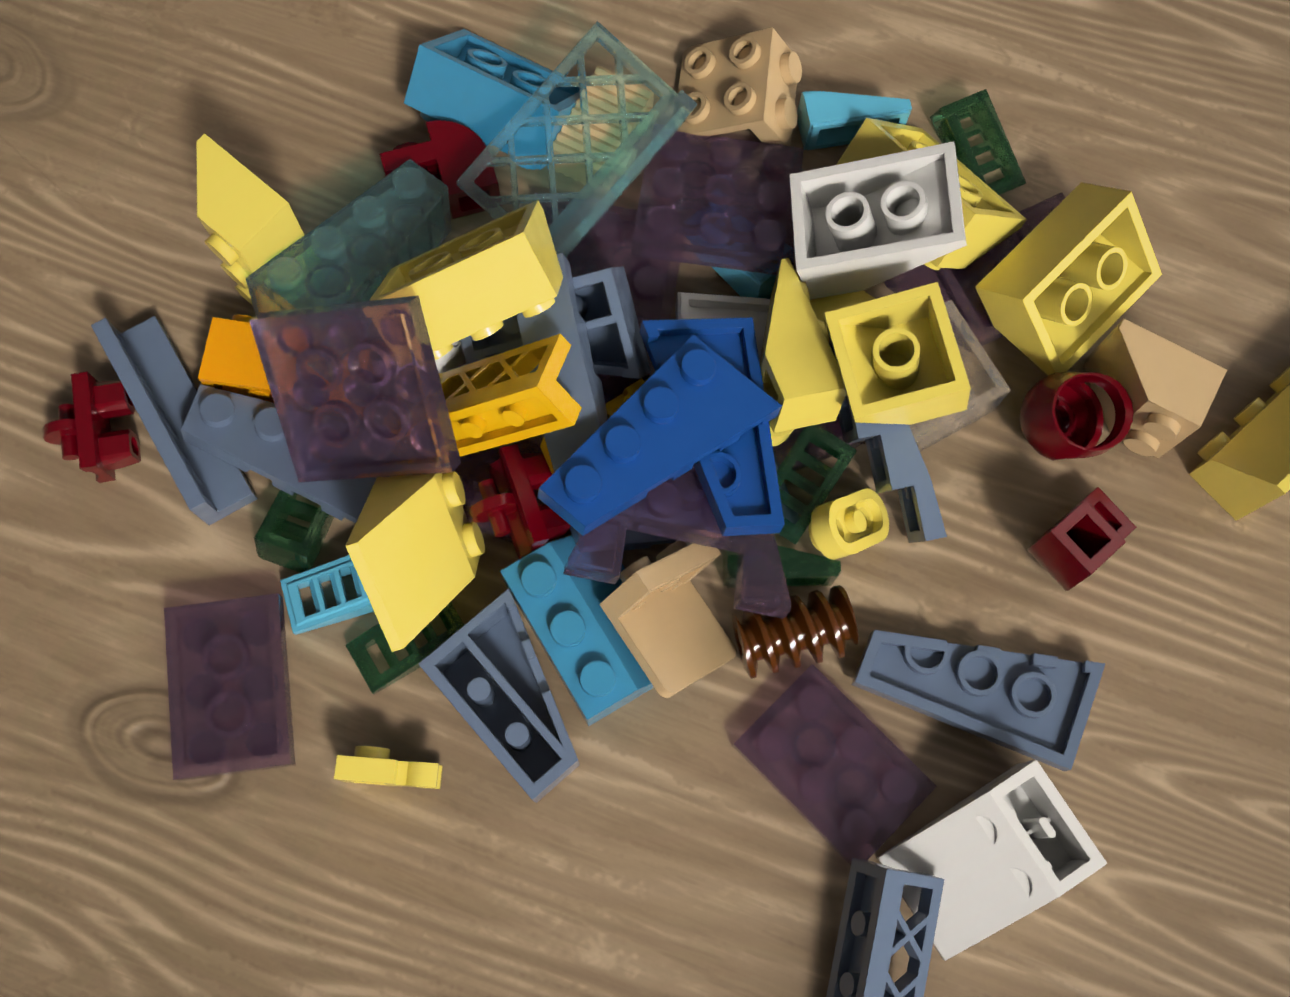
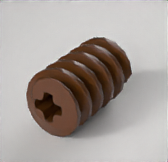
M840 585L830 588L828 601L823 593L818 590L808 594L806 606L797 595L788 597L785 613L775 600L765 603L763 618L753 605L746 606L743 609L741 624L735 614L732 613L738 652L744 669L751 679L757 677L759 660L764 659L771 672L775 674L779 672L781 655L786 654L796 669L801 667L802 650L808 649L816 664L823 662L824 645L830 644L839 659L845 657L846 640L851 639L855 645L858 644L859 640L857 623L849 596Z

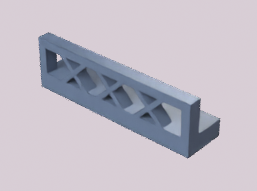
M153 316L123 333H120L107 318L92 324L93 331L190 511L210 526L257 500L255 492L241 469L183 440L181 428L198 389L157 317Z
M852 857L826 997H924L945 879L933 875L895 869L873 861ZM904 885L921 887L918 911L905 922L900 912ZM904 946L909 955L907 972L894 983L888 973L891 956Z

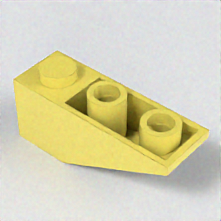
M789 258L781 259L771 293L759 360L764 391L782 405L778 416L769 421L773 433L836 421L843 401L847 396L838 362L829 345L827 327L822 320L817 319L810 304L807 284L798 278Z

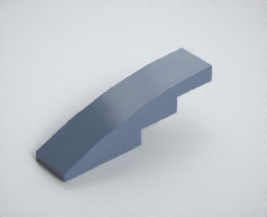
M563 253L557 254L563 280L558 295L554 298L555 303L544 312L533 317L525 318L522 312L517 314L523 346L560 333L571 344L556 381L582 409L574 426L544 434L554 472L608 420L602 381L595 374L586 322L578 313L570 262ZM538 365L530 373L535 372Z
M829 334V345H830V347H831V349H832V352H833V354H834V356H835V358H836L835 351H834V348H833V344H832V341H831V337H830V334ZM846 396L838 414L844 445L860 441L866 442L876 493L898 491L908 542H923L947 537L932 480L910 426L906 424L855 423L848 397Z

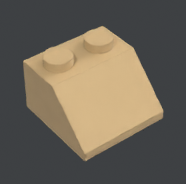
M1123 319L1096 347L1083 365L1086 372L1110 376L1120 382L1126 389L1132 401L1133 422L1128 434L1123 439L1124 445L1139 455L1155 456L1157 458H1160L1202 426L1227 372V369L1126 319ZM1090 383L1101 403L1103 417L1110 433L1115 423L1114 404L1103 388Z

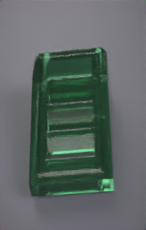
M986 89L943 106L930 116V120L942 144L954 141L957 159L984 183L986 181L983 175L1000 168L1005 177L987 184L998 195L1026 184ZM970 117L974 125L963 129L960 121ZM980 134L984 142L971 147L968 139ZM990 151L994 160L979 166L975 157Z
M818 425L804 428L777 470L781 502L801 515L796 525L784 517L785 525L778 534L795 545L809 526L813 510L824 503L857 452L856 449ZM810 442L838 459L833 468L828 467L805 452ZM798 461L825 477L820 487L792 470ZM786 479L813 496L808 506L780 488Z
M280 490L254 537L257 555L263 560L301 573L312 568L334 517L321 511V505L318 508L295 500L299 494L294 493L290 495ZM290 515L311 524L307 528L287 521V518Z
M737 535L725 536L722 544L724 586H727V588L831 586L841 573V561Z
M452 601L438 614L447 631L438 636L431 623H429L422 630L428 643L418 648L413 639L405 647L409 656L401 661L396 653L391 651L379 623L345 645L372 694L380 692L419 669V663L465 625ZM376 643L390 667L381 674L367 648Z

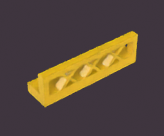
M560 333L403 385L377 435L408 464H413L440 455L443 456L444 461L574 426L582 407L556 381L571 344ZM538 365L537 370L530 373Z

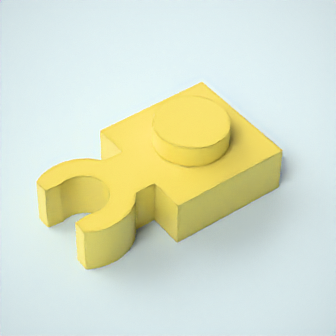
M355 746L354 756L337 755L335 780L348 783L400 787L441 788L443 766L438 763L407 762L389 759L390 749L371 746Z

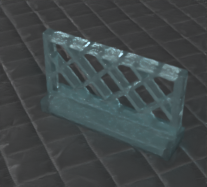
M597 21L456 181V185L494 219L508 214L500 206L503 204H512L514 211L519 209V204L532 203L536 200H539L540 203L550 202L552 224L549 226L555 251L556 254L563 253L567 258L689 118L698 104L683 90L677 94ZM596 42H599L614 56L615 75L586 76L584 55ZM577 64L578 76L566 77ZM623 65L633 74L623 75ZM645 84L660 100L649 112L626 113L624 85ZM616 85L618 113L589 114L586 86ZM556 87H579L581 115L551 116L549 95ZM542 104L543 116L531 117ZM627 122H640L628 135ZM619 123L621 145L615 152L592 153L589 124ZM582 124L584 153L554 154L551 126ZM544 126L546 155L515 156L514 135L521 127ZM507 144L508 157H496ZM606 161L593 176L592 162ZM585 162L586 185L581 191L557 193L554 164ZM547 164L549 193L518 195L516 166ZM509 166L511 195L489 196L474 183V180L486 167ZM571 201L558 216L557 202Z

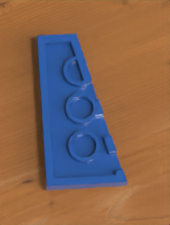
M753 317L642 321L640 335L655 372L694 334L764 391ZM769 422L762 426L758 424L743 433L740 439L720 452L717 449L694 464L722 536L780 533L785 525Z
M693 334L539 487L538 498L584 536L644 499L649 491L670 478L675 480L691 470L693 465L717 449L720 452L738 441L743 433L758 424L762 426L778 416L782 405Z

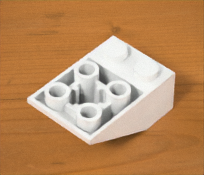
M1037 760L1016 764L877 857L882 865L945 879L933 942L934 947L944 961L1055 900L1108 864ZM904 885L902 897L912 913L915 914L918 911L922 888Z

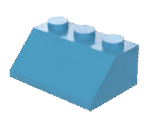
M462 29L419 44L404 104L420 111V116L427 122L445 120L464 125L474 131L483 140L487 148L494 147L509 154V158L514 164L526 169L541 170L552 163V143L556 140L557 134L561 131L562 125L565 124L572 108L575 107L577 99L580 98L582 91L585 90V86L466 29Z
M571 535L547 543L502 569L500 572L507 588L510 589L515 602L587 725L591 726L654 687L599 605L623 583L618 576L625 569L615 551L580 554Z

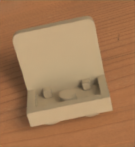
M773 27L687 48L682 55L674 134L682 141H689L750 129L772 153L791 150L792 129L796 127L798 121L795 105L796 87L802 77V66L799 56L788 47Z
M710 536L689 546L684 539H680L661 551L655 557L657 561L651 563L647 556L634 562L618 575L623 583L599 604L655 690L664 698L674 696L725 665L736 656L735 646L690 581L721 555Z

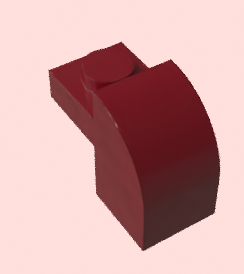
M445 120L426 122L430 141L422 143L406 142L396 146L391 151L379 153L392 196L443 184L452 219L502 207L499 184L488 148L474 131L464 125Z
M1097 487L1054 526L1041 535L1027 550L1065 591H1068L1092 575L1126 543L1124 539L1137 527Z

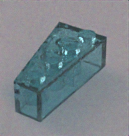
M411 159L406 161L246 277L257 321L333 382L344 368V358L354 346L360 348L371 334L370 325L374 322V318L366 305L390 269L440 246L451 232L448 186Z

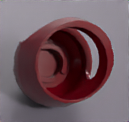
M1059 372L1039 380L1027 392L1021 405L1019 422L1024 438L1038 454L1052 461L1089 458L1109 451L1125 438L1133 422V406L1126 389L1120 382L1110 376L1093 372ZM1084 382L1094 383L1103 388L1111 398L1115 408L1113 429L1109 436L1099 445L1097 443L1103 431V410L1095 392Z

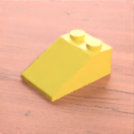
M442 455L379 473L345 545L392 652L404 649L475 578L480 555L485 553V544L481 530L477 523H469L462 506L465 504L466 498L461 479L457 472L449 473Z

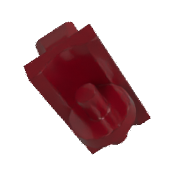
M88 371L71 374L74 405L61 404L58 406L59 420L51 421L43 426V439L50 444L61 445L62 459H79V468L85 472L95 473L97 482L115 481V469L139 463L141 461V454L137 435L131 429L111 432L110 418L134 414L136 409L120 380L99 382Z
M514 444L501 447L499 450L501 457L489 465L488 470L491 479L478 483L483 500L473 504L469 508L472 521L475 523L490 521L495 537H502L510 533L518 559L520 560L544 546L545 543L563 536L571 525L546 504L538 506L533 490L539 489L552 475L543 453L521 454L518 445Z

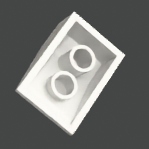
M954 141L790 174L796 271L801 281L807 284L810 300L866 290L967 246Z

